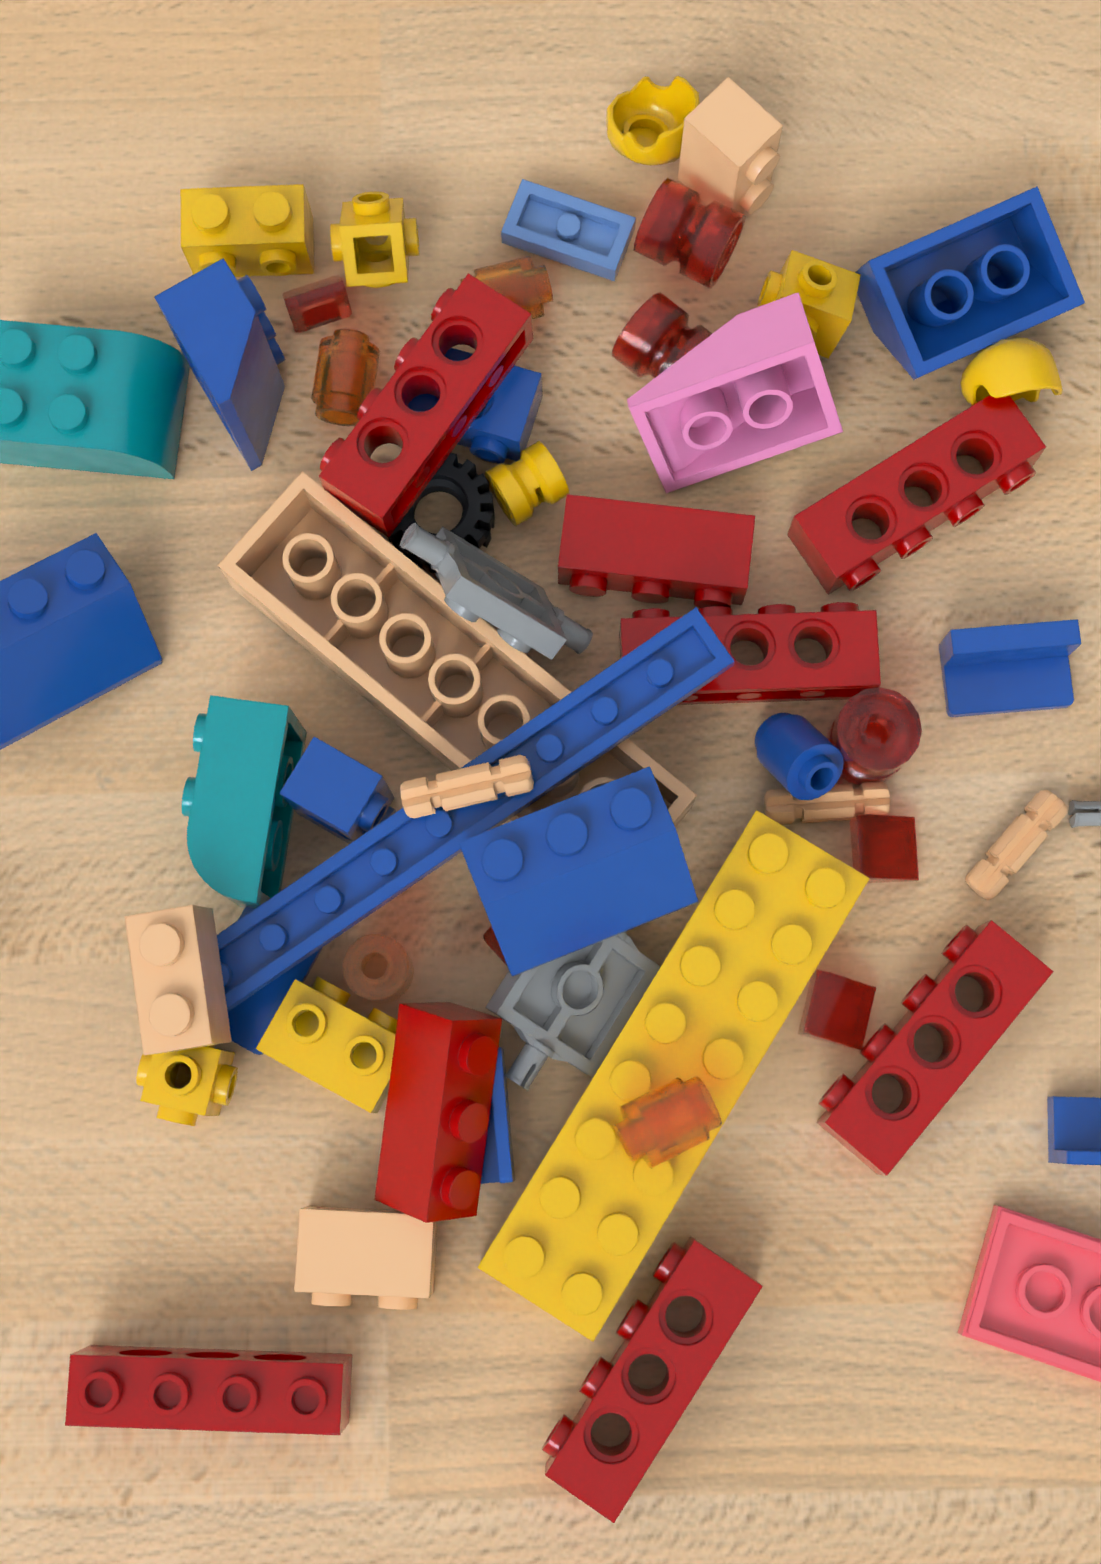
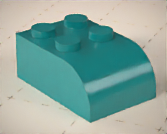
M0 320V463L174 479L190 370L184 354L162 341L130 332Z
M210 695L207 714L199 713L194 726L193 749L195 752H200L196 778H187L182 795V814L189 817L187 827L188 852L197 873L212 889L242 908H257L281 891L294 809L279 792L304 753L307 732L289 706Z

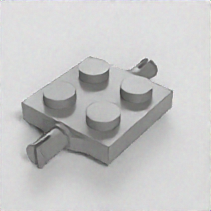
M413 523L405 531L400 542L401 548L430 563L431 568L437 571L435 575L441 582L446 596L444 601L459 616L471 622H476L480 617L496 626L500 637L513 648L523 653H529L533 648L551 660L563 645L580 654L590 644L593 635L591 630L565 616L564 611L560 608L554 607L542 587L442 526L437 535L434 536L419 527L418 524Z
M623 932L512 977L510 971H508L485 1007L511 1024L520 1038L526 1042L511 1068L504 1076L529 1091L533 1080L547 1058L550 1057L553 1060L568 1062L593 1078L660 969V966L639 952L631 937L626 932Z

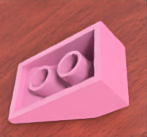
M799 292L737 314L627 399L629 410L666 493L843 432Z

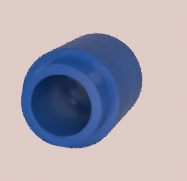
M778 713L766 719L757 730L755 747L759 762L793 797L799 800L819 798L830 791L839 780L844 765L841 752L803 716Z

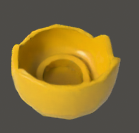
M648 76L643 77L630 91L618 94L606 110L607 137L612 147L620 155L643 165H663L675 162L680 158L684 118L700 104L699 92L681 76H676L670 85L665 87L654 84Z
M1019 337L1002 339L984 348L969 362L962 373L960 382L963 396L971 405L976 404L989 395L994 398L1010 395L1013 401L1024 398L1032 403L1039 399L1041 389H1051L1054 395H1061L1063 393L1056 363L1050 350L1042 343Z

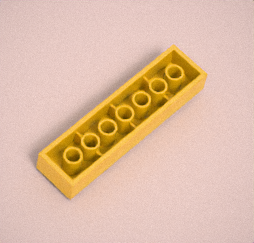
M756 810L477 1268L594 1342L870 878Z

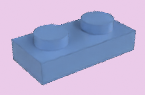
M522 179L502 228L501 239L502 243L615 282L635 230L636 217Z

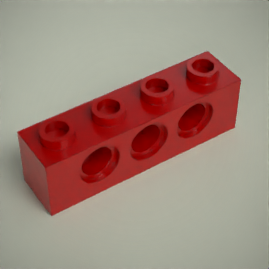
M469 273L456 290L448 288L440 296L431 314L433 322L419 340L413 337L404 345L395 361L394 369L396 372L383 389L377 387L367 395L358 411L357 419L359 422L345 440L338 438L330 445L320 464L322 472L319 478L324 489L356 516L387 537H390L533 340L531 313ZM456 345H468L475 349L472 356L462 361H453L445 357L446 352ZM421 394H431L439 399L433 408L424 412H417L408 408L410 401ZM383 444H396L402 448L399 456L390 462L379 463L371 459L373 451Z
M989 395L795 515L787 535L828 595L843 585H846L850 592L854 591L880 573L881 569L878 564L896 552L901 559L911 556L933 539L930 533L931 530L947 520L950 521L953 527H956L973 517L985 506L981 499L999 488L1004 495H1007L1035 476L1036 471L1033 465L1046 446L1010 395L1001 398H994ZM961 455L974 457L982 465L983 473L971 474L964 471L959 466L956 457ZM908 487L924 489L931 496L933 504L921 507L911 503L906 497L904 489ZM861 518L869 519L878 525L882 536L877 539H865L855 532L852 521Z
M851 602L830 603L823 605L820 608L821 612L796 613V608L787 604L767 605L760 607L758 614L733 615V610L729 607L711 606L698 609L735 662L733 667L677 705L871 699L881 686L877 611H859L858 604ZM648 608L634 611L632 618H621L619 631L620 659L682 616L670 617V612L666 609ZM801 639L817 641L825 650L826 660L820 663L803 661L797 655L794 643ZM739 641L753 642L761 649L764 660L756 665H743L733 657L730 647Z
M992 920L978 926L975 930L966 924L953 937L941 953L949 960L946 966L934 980L925 974L916 982L901 1001V1004L908 1009V1012L893 1030L884 1023L861 1049L860 1054L867 1061L856 1075L850 1079L843 1073L818 1102L826 1111L816 1123L876 1174L887 1176L1054 972ZM962 976L975 979L982 987L983 1002L975 1012L964 1009L956 999L955 987ZM922 1025L935 1028L943 1040V1051L934 1062L922 1059L914 1048L915 1033ZM884 1074L895 1078L903 1092L899 1107L890 1113L880 1110L872 1098L873 1084Z
M691 1236L684 1247L673 1242L667 1249L652 1275L661 1281L647 1305L639 1299H636L616 1331V1334L624 1339L623 1343L610 1362L601 1356L598 1358L579 1389V1392L587 1397L586 1401L573 1420L564 1414L561 1416L542 1447V1450L550 1455L545 1466V1476L612 1523H615L763 1287L758 1281ZM680 1296L694 1297L702 1305V1318L699 1324L694 1329L686 1332L672 1329L666 1323L665 1318L668 1305ZM644 1354L656 1355L666 1363V1375L663 1381L651 1389H643L636 1386L628 1377L632 1362ZM604 1414H619L630 1425L627 1438L617 1446H604L597 1442L591 1433L596 1419Z
M89 1345L70 1354L65 1426L341 1435L349 1424L352 1354Z

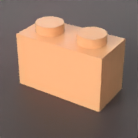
M727 77L684 118L678 180L728 225L745 210L749 214L754 213L764 204L774 188L771 180L773 170L780 160V155L777 152L783 125L733 80Z
M188 905L124 916L143 1055L168 1053L232 1042L213 908Z
M306 1206L300 1208L294 1292L312 1293L311 1304L320 1306H350L352 1295L378 1296L379 1308L417 1309L418 1298H430L434 1293L438 1221L425 1223L398 1210L325 1206Z

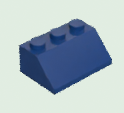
M1038 186L869 260L855 271V273L861 274L857 295L873 333L913 380L991 346L999 340L1007 339L1085 304Z
M223 258L154 297L193 374L248 467L253 471L262 466L285 388L277 365L286 359L274 338L276 333L264 312L267 309L248 275L237 280Z
M97 533L0 581V750L162 664V657L133 588Z
M650 766L458 842L512 977L698 903L675 825Z

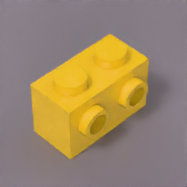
M304 184L180 189L181 248L193 275L223 258L235 277H243L245 275L286 276L314 274L313 215Z
M318 976L311 987L295 979L256 1049L369 1113H378L388 1095L397 1020L373 1007L368 1018L345 1006L351 994Z

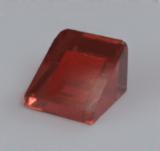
M340 275L301 286L282 294L295 333L350 317L352 314L346 288Z
M861 814L855 815L850 820L853 869L870 878L867 883L919 880L915 817Z
M815 970L811 976L798 1035L861 1051L876 987L831 972Z

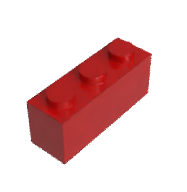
M567 494L558 561V584L569 585V590L572 593L590 597L604 596L607 590L631 592V597L634 600L650 604L666 603L669 601V597L694 600V606L698 608L711 606L731 608V604L742 605L748 589L755 515Z
M451 1002L399 1003L375 1201L425 1223L477 1216L502 1018Z

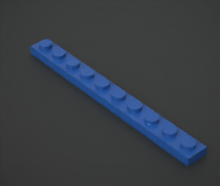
M697 607L462 767L465 768L489 762L491 767L499 765L500 759L517 755L526 756L530 763L534 780V787L530 792L510 797L506 795V792L497 794V800L449 811L443 810V807L435 808L436 814L419 818L407 816L402 808L217 934L227 1011L229 1012L460 854L462 850L458 842L502 825L733 667L735 661Z

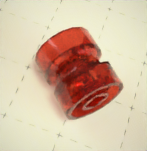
M667 178L656 191L645 212L634 242V251L663 266L676 261L678 262L681 275L711 289L722 275L742 233L746 216L715 200L704 206L701 204L700 194L697 191Z
M659 292L650 297L625 325L614 344L612 356L637 377L642 378L651 375L654 379L713 333L701 324L690 328L688 326L689 314L666 295Z
M878 687L862 690L852 696L828 729L826 738L839 749L843 756L844 765L841 777L849 783L861 785V783L885 782L893 777L919 747L922 727L919 714L910 700L897 691Z

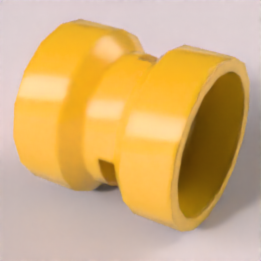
M540 441L522 450L520 460L510 465L500 463L485 472V477L494 497L514 526L531 518L534 508L542 502L555 504L569 494L568 485L560 468L548 449Z

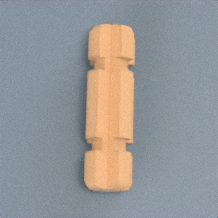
M517 755L500 759L499 765L491 767L489 762L436 774V780L429 781L426 777L404 781L400 785V796L406 815L411 818H419L436 814L435 808L443 807V810L449 811L497 800V794L506 792L508 797L527 793L533 789L534 780L531 766L526 756Z
M882 781L861 783V786L853 789L852 784L834 785L826 794L813 800H799L793 797L785 788L770 789L764 796V814L781 825L793 824L794 819L801 818L802 823L852 820L855 814H860L862 819L883 818L890 811L888 786Z
M1042 790L1037 793L1024 808L1026 814L1017 816L985 853L988 859L978 861L966 875L965 882L977 895L986 900L996 897L1009 882L1007 876L1016 874L1048 837L1045 831L1054 829L1066 816L1068 807L1052 792Z

